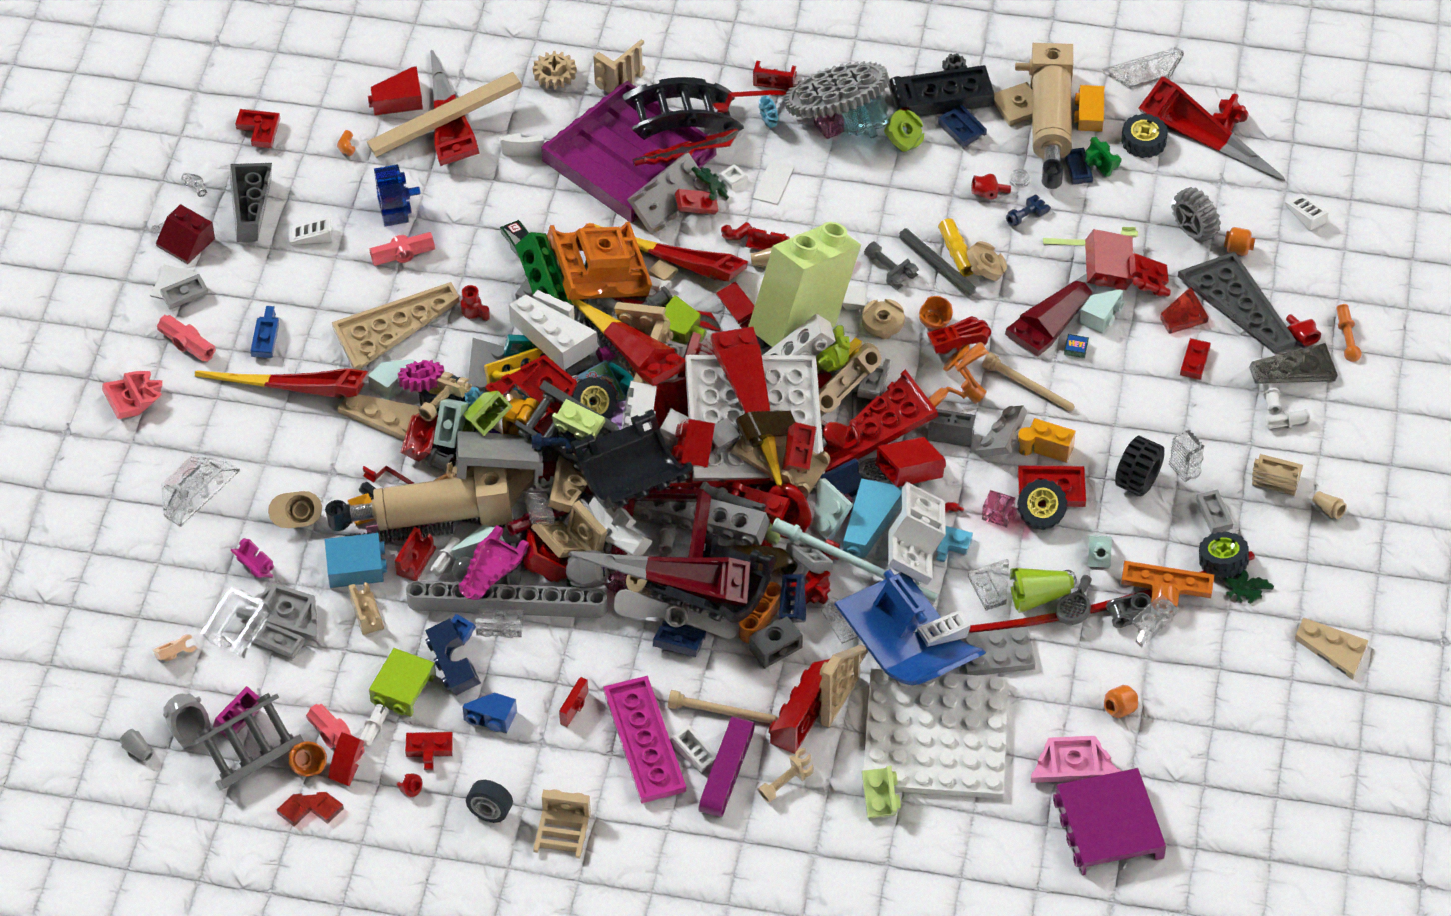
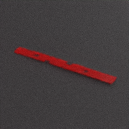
M770 478L727 480L723 483L721 481H709L707 483L712 487L732 486L733 482H743L741 483L743 485L769 483ZM703 482L669 483L670 486L668 488L671 486L699 488Z

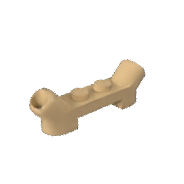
M871 343L863 344L859 351L819 389L821 417L835 410L841 404L840 401L880 365L882 358L876 346Z

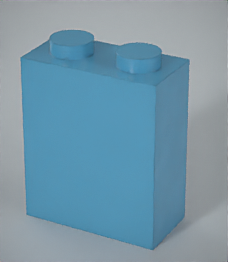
M378 533L325 539L330 588L344 587L352 584L362 585L365 582L368 584L384 582L383 573H387L386 559H381V555H385L384 541H379Z

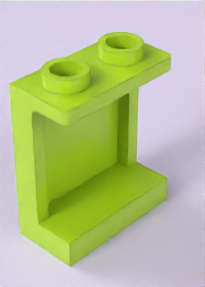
M393 648L369 688L370 701L375 706L381 704L383 707H387L399 715L412 717L414 713L413 705L427 681L433 682L436 677L435 662Z

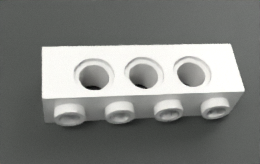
M815 314L764 355L817 356L835 342L831 322Z

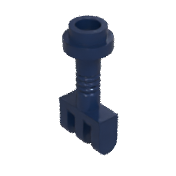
M1035 194L1027 198V207L1019 211L1016 209L1010 210L1006 215V221L1011 226H1017L1021 224L1022 218L1034 212L1040 217L1048 213L1051 207Z
M569 431L565 432V437L541 438V433H536V435H532V449L541 451V446H565L566 454H571L573 450L570 442L580 440Z

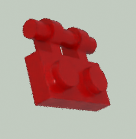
M1136 253L1129 256L1130 275L1135 276L1133 285L1138 286L1143 291H1152L1154 295L1160 297L1170 296L1171 290L1165 287L1169 283L1167 264Z

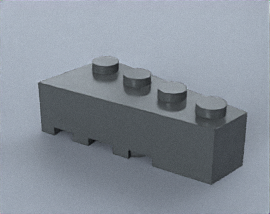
M272 163L230 164V186L237 242L258 241L272 180Z

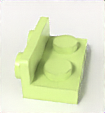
M567 399L559 412L552 415L554 426L562 432L569 431L579 440L585 439V436L589 434L596 438L605 423L604 417Z
M891 765L881 769L863 770L862 780L867 818L895 816L897 809L901 808L899 794L895 795L894 786L898 785L896 771H892Z

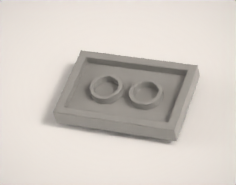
M1028 627L968 633L967 638L960 639L971 646L983 648L986 654L965 664L967 675L978 676L1035 669L1036 663Z

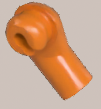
M349 130L343 132L337 147L343 154L352 156L355 152V147L350 143L353 133Z

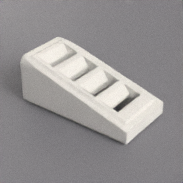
M1300 194L1285 202L1290 211L1310 231L1327 223L1329 213L1305 195Z
M330 217L289 227L290 245L332 242Z
M957 611L918 627L917 632L928 647L967 638L970 624L963 613Z
M689 724L671 736L672 747L700 772H703L714 763L717 755ZM687 738L689 741L684 744L682 741ZM694 744L695 747L689 750L688 747ZM700 749L702 753L695 756L694 753ZM704 756L709 757L704 763L699 761Z

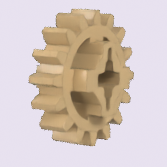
M553 51L551 55L545 52V57L539 55L538 61H534V80H539V85L545 84L547 89L550 86L556 89L558 85L564 88V83L570 85L571 79L576 78L577 68L575 60L571 59L570 55L564 56V52L556 54V51Z

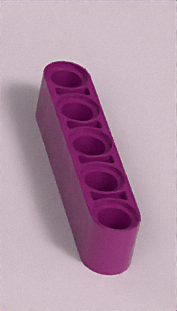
M731 717L702 793L699 812L723 817L750 745L755 722Z

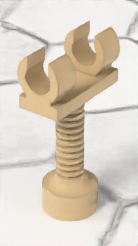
M444 372L441 378L437 379L441 392L431 403L425 402L418 409L420 416L426 421H432L437 415L436 409L440 406L442 400L447 399L450 394L463 398L465 396L464 393H468L471 390L472 384L466 383L470 379L460 377L456 384V379L450 378L453 374Z
M805 748L798 749L795 756L789 757L791 768L786 773L782 774L770 785L764 783L757 789L767 803L772 802L777 797L776 791L794 776L804 781L805 777L812 775L814 772L813 764L809 769L803 770V767L811 762V754L805 759L799 758L806 753Z

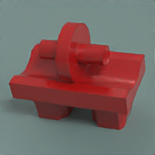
M1232 94L1229 100L1221 99L1219 103L1220 113L1213 114V117L1229 131H1232L1235 123L1245 122L1249 116L1246 107L1238 103V94Z
M810 570L807 572L806 580L808 583L805 584L806 604L810 601L813 604L817 601L821 604L828 602L827 594L831 591L828 579L831 573L828 570L819 574L813 573ZM792 583L791 587L796 586L797 583Z

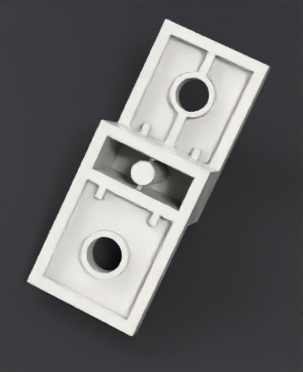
M906 482L902 487V511L888 531V566L896 572H902L910 576L916 582L928 585L932 580V554L946 535L945 501Z

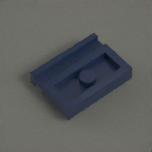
M960 105V108L957 110L953 109L938 117V123L962 147L978 140L981 135H987V129L963 105Z
M663 620L662 625L653 638V647L696 657L703 644V640L706 638V631L685 625L672 627Z

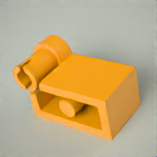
M1080 85L1079 93H1075V105H1078V110H1075L1074 123H1078V131H1103L1105 86Z
M513 397L510 402L513 407L502 417L503 434L519 435V430L515 425L516 421L518 420L526 425L539 406V402L533 398L521 400Z
M1034 418L1030 427L1021 428L1018 432V442L1020 443L1018 451L1022 455L1024 450V456H1028L1032 453V446L1034 444V453L1067 463L1074 448L1076 430Z

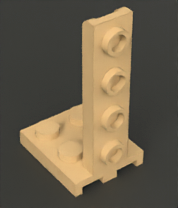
M616 303L614 309L619 321L664 344L668 343L669 340L672 341L674 333L670 331V321L665 316V307ZM636 372L633 382L649 384L641 379Z

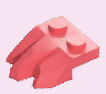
M134 371L124 373L123 380L103 383L102 391L117 419L140 415L162 395L160 393L162 380H149L151 377L150 371Z

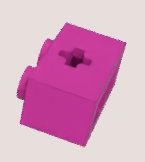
M246 686L215 718L213 727H218L258 704L256 699L259 696ZM261 708L253 712L252 716L254 717L261 710ZM241 719L232 724L236 734L244 728L246 722L244 719ZM224 730L220 731V733L227 738Z

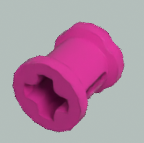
M607 346L603 348L598 347V350L595 351L600 362L604 360L608 362L616 358V355Z

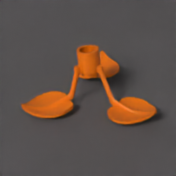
M977 343L970 350V345H964L946 361L943 370L947 372L955 366L956 370L962 374L966 381L961 385L962 392L951 387H946L945 389L941 387L934 392L928 399L935 408L945 399L948 392L955 393L963 399L968 397L974 404H977L986 395L987 391L975 381L966 367L978 358L989 354L983 343Z

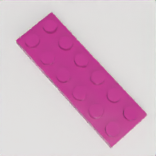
M648 675L603 686V692L641 804L685 793L686 784Z

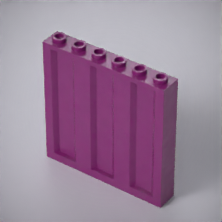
M625 81L617 86L609 95L603 97L600 102L589 108L582 116L575 119L564 130L559 131L555 137L545 142L541 147L544 163L628 222L633 223L639 216L627 199L676 160L634 167L632 159L641 157L645 153L660 148L661 150L667 149L686 141L694 143L706 140L705 136L708 135L696 127H680L657 133L643 140L632 130L633 126L640 123L637 110L635 111L623 99V94L636 88V86L629 81ZM658 101L644 106L648 119L662 114ZM714 140L689 149L681 148L673 154L688 153L694 148L716 144V141ZM716 148L694 151L691 157L700 169L701 166H704L717 155Z

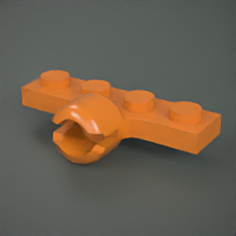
M1124 560L1121 584L1150 589L1152 591L1151 607L1159 613L1168 614L1177 610L1179 596L1182 594L1211 598L1214 575Z

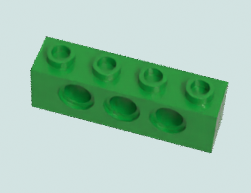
M530 232L515 244L530 284L532 294L534 295L539 290L573 306L572 301L567 298L563 286L564 280L546 233Z

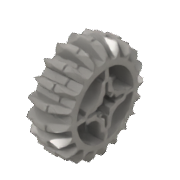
M1189 187L1181 190L1174 196L1171 205L1172 214L1175 216V221L1178 222L1179 228H1182L1183 232L1191 236L1193 240H1198L1201 243L1210 240L1220 230L1219 225L1221 224L1219 220L1220 215L1217 213V208L1214 207L1213 202L1209 200L1208 195L1205 196L1202 190L1199 191L1196 187Z

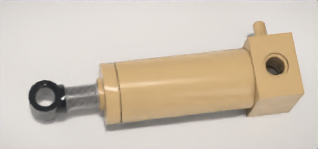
M1032 43V54L1029 63H1015L1016 71H1029L1030 87L1032 89L1033 151L1038 157L1045 159L1041 182L1048 189H1056L1061 186L1063 165L1060 159L1066 157L1072 149L1071 86L1074 65L1073 44Z
M473 466L474 475L466 476V479L451 478L374 489V499H372V503H369V505L364 503L354 507V505L346 504L342 500H333L325 507L328 525L334 531H342L348 528L350 524H353L354 521L374 519L375 522L377 521L379 531L479 517L482 526L504 525L507 522L513 521L506 468Z

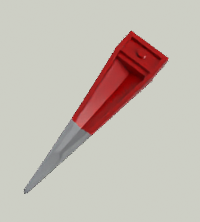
M431 49L435 109L456 99V96L434 51ZM465 115L435 129V150L440 166L480 154L477 140Z
M1162 76L1138 107L1146 115L1151 114L1152 116L1159 117L1168 128L1285 181L1283 175L1237 138L1179 85Z

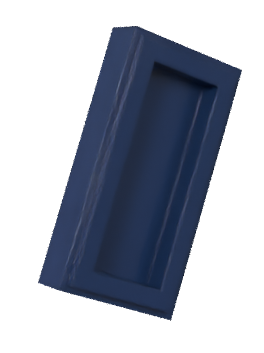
M1084 147L1071 149L1070 153L1064 157L1072 185L1093 182L1090 166L1085 162L1087 156Z

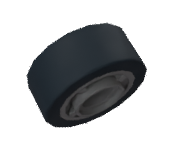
M486 779L476 781L465 800L471 813L491 823L505 820L513 804L512 795L501 784Z

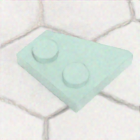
M826 478L820 479L818 482L812 527L826 540H832L853 504Z

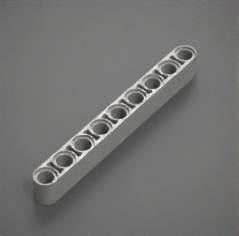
M412 581L406 587L408 606L412 610L583 618H601L608 611L607 594L604 590L598 588L493 584L479 600H471L460 593L458 582Z

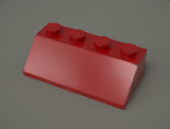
M830 659L813 662L808 670L805 669L803 671L798 687L794 686L790 693V700L787 704L784 703L782 705L777 721L774 720L769 727L770 744L793 754L799 749L820 715L821 702L819 698L822 693V689L819 687L822 680L820 670L824 662L828 663Z

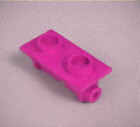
M243 538L239 542V549L230 550L237 556L236 559L250 569L251 574L255 577H273L270 573L274 568L273 561L263 551H259L256 556L260 548L250 539Z

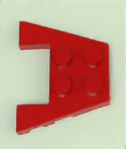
M543 355L520 367V370L502 376L497 382L487 384L485 391H499L506 397L516 387L527 397L535 399L540 404L543 400V393L539 387L544 381L571 397L577 387V381L550 358ZM557 402L551 403L546 410L547 413L534 427V431L544 436L553 423L552 415L554 413L557 414L562 405Z

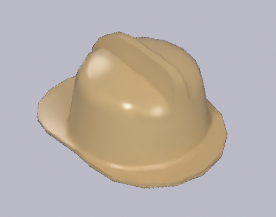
M309 491L283 493L272 499L269 504L268 514L270 520L281 528L305 527L319 520L322 514V504L320 499Z

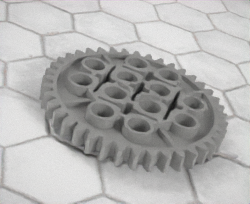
M857 61L854 64H851V62L846 65L840 64L838 67L834 65L831 69L825 68V71H817V74H810L811 77H804V80L798 81V84H793V87L789 88V91L784 95V102L789 114L791 113L792 116L796 115V117L801 116V118L807 117L810 119L814 116L816 119L819 116H822V118L827 115L833 116L834 113L839 115L842 111L848 112L849 109H856V106H864L863 103H869L870 99H876V96L881 95V92L885 91V88L888 87L887 84H889L890 79L887 69L881 66V64L877 65L876 62L872 63L870 61L865 63L863 61L859 64Z

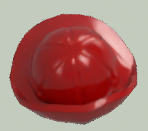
M782 483L780 488L777 485L773 486L768 493L789 498L790 505L782 521L793 526L799 525L802 532L805 533L811 524L812 518L808 502L803 493L792 483ZM768 518L769 522L773 525L775 519ZM780 534V537L789 539V538H787V537H785V536H783V535Z

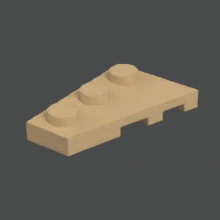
M1304 617L1295 636L1297 642L1316 655L1320 654L1328 659L1330 665L1335 668H1341L1347 673L1346 676L1352 680L1368 645V640Z

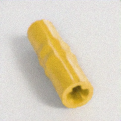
M947 218L942 220L938 228L959 273L964 277L972 275V265L967 255L969 249L954 219Z

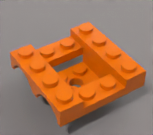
M625 222L621 227L597 228L594 223H586L583 228L570 233L559 232L555 229L554 225H550L547 238L552 251L556 252L563 272V286L568 300L649 295L652 282L630 222ZM580 251H583L588 263L587 271L585 269Z

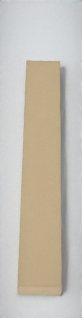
M514 72L506 74L368 140V147L375 157H378L522 87L521 81Z

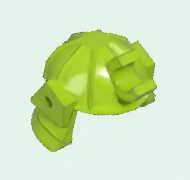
M838 325L833 329L835 342L816 356L817 370L821 371L823 369L828 372L839 370L848 361L850 340L849 336H844L845 332L842 325Z

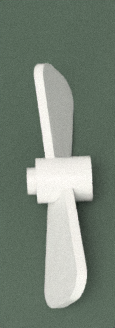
M626 589L619 591L615 596L614 609L617 614L623 617L665 618L666 622L672 627H681L686 623L726 639L734 637L739 631V622L732 623L724 619L718 622L709 618V614L705 612L699 615L690 611L689 606L686 605L680 608L670 602L661 601Z

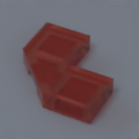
M317 792L313 795L292 794L276 810L279 816L295 826L310 811L328 824L344 809V806L329 793Z

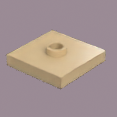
M1027 82L994 93V105L1009 126L1032 118V89Z
M578 500L572 505L567 532L585 551H603L607 530Z
M561 520L535 521L531 527L559 558L571 557L568 555L571 551H585L567 532V526Z

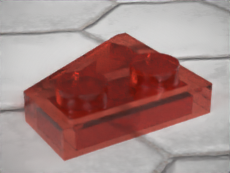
M1192 288L1187 289L1160 315V319L1169 334L1208 323L1209 318Z

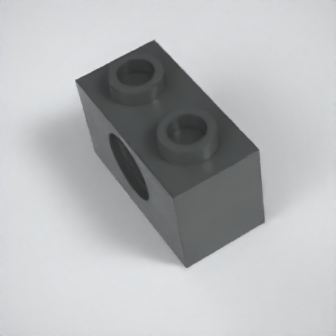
M788 616L774 621L770 626L754 632L749 637V650L764 669L798 651L803 645V634Z

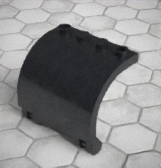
M652 409L645 411L644 415L631 417L632 425L595 440L594 436L589 434L583 440L570 442L577 459L576 462L589 489L597 501L606 509L616 506L617 509L629 504L628 500L635 497L637 500L645 498L649 495V491L654 489L657 492L668 488L670 486L669 483L675 480L677 483H681L689 479V475L694 470L691 462H687L682 466L674 458L661 434L656 415ZM649 423L651 429L644 431L643 424ZM588 447L591 454L584 456L582 449Z
M706 535L703 558L729 557L750 562L747 604L744 607L723 602L719 604L670 586H659L650 581L646 582L645 588L651 591L650 595L658 600L663 601L664 598L670 599L671 604L677 607L689 606L690 611L699 615L705 612L709 614V618L721 622V619L737 623L747 618L761 601L772 576L770 575L775 566L776 557L769 554L765 556L758 550H753L751 555H747L719 545V538L716 535ZM759 564H763L762 571L757 570Z

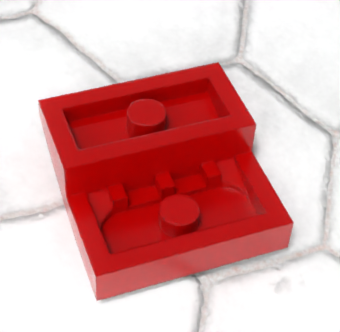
M686 377L664 381L655 385L657 388L653 411H656L655 415L659 429L671 409L689 417Z

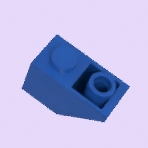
M495 692L465 703L462 707L464 721L472 725L487 727L494 732L500 731L506 734L517 713L516 699Z

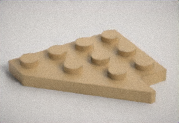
M858 645L832 655L828 663L824 662L820 670L822 680L819 686L822 689L819 698L821 702L819 710L821 725L827 728L831 726L859 680L860 664L868 653V649L865 646Z

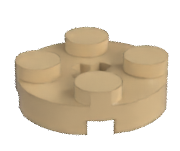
M978 241L972 245L967 251L968 260L972 265L971 270L975 275H982L985 278L997 281L1006 271L1007 263L1001 253L997 255L993 251L995 247L987 242Z
M878 299L873 300L863 309L862 326L871 334L882 339H889L891 335L898 333L904 326V310L894 300L885 299V301L878 302ZM879 316H881V317L887 316V319L882 320V319H880Z

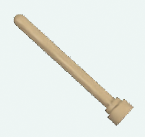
M989 352L982 363L983 368L989 371L997 370L1068 411L1074 410L1075 406L1073 403L1002 364L999 356Z
M676 690L670 691L668 708L676 710L685 706L769 724L778 719L777 716L687 698L684 694H681V691Z

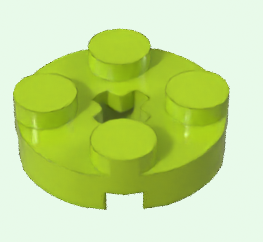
M898 110L888 117L884 133L902 152L918 147L924 140V133L922 134L921 129L923 127L922 121L914 112ZM903 127L907 128L906 132L908 134L903 131Z

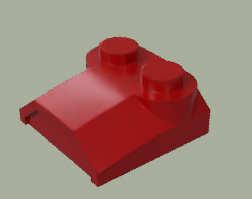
M528 529L526 537L529 546L527 554L523 557L524 567L532 573L536 572L550 582H559L561 579H566L568 557L559 558L536 532Z

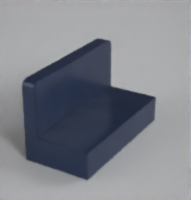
M853 459L822 474L819 480L826 478L848 499L857 494L861 479L864 478L858 472L859 462L857 459Z

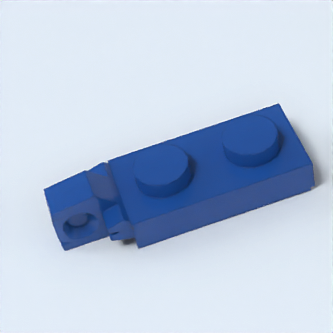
M266 306L264 317L257 318L250 350L251 357L273 358L279 328V318H275V306Z

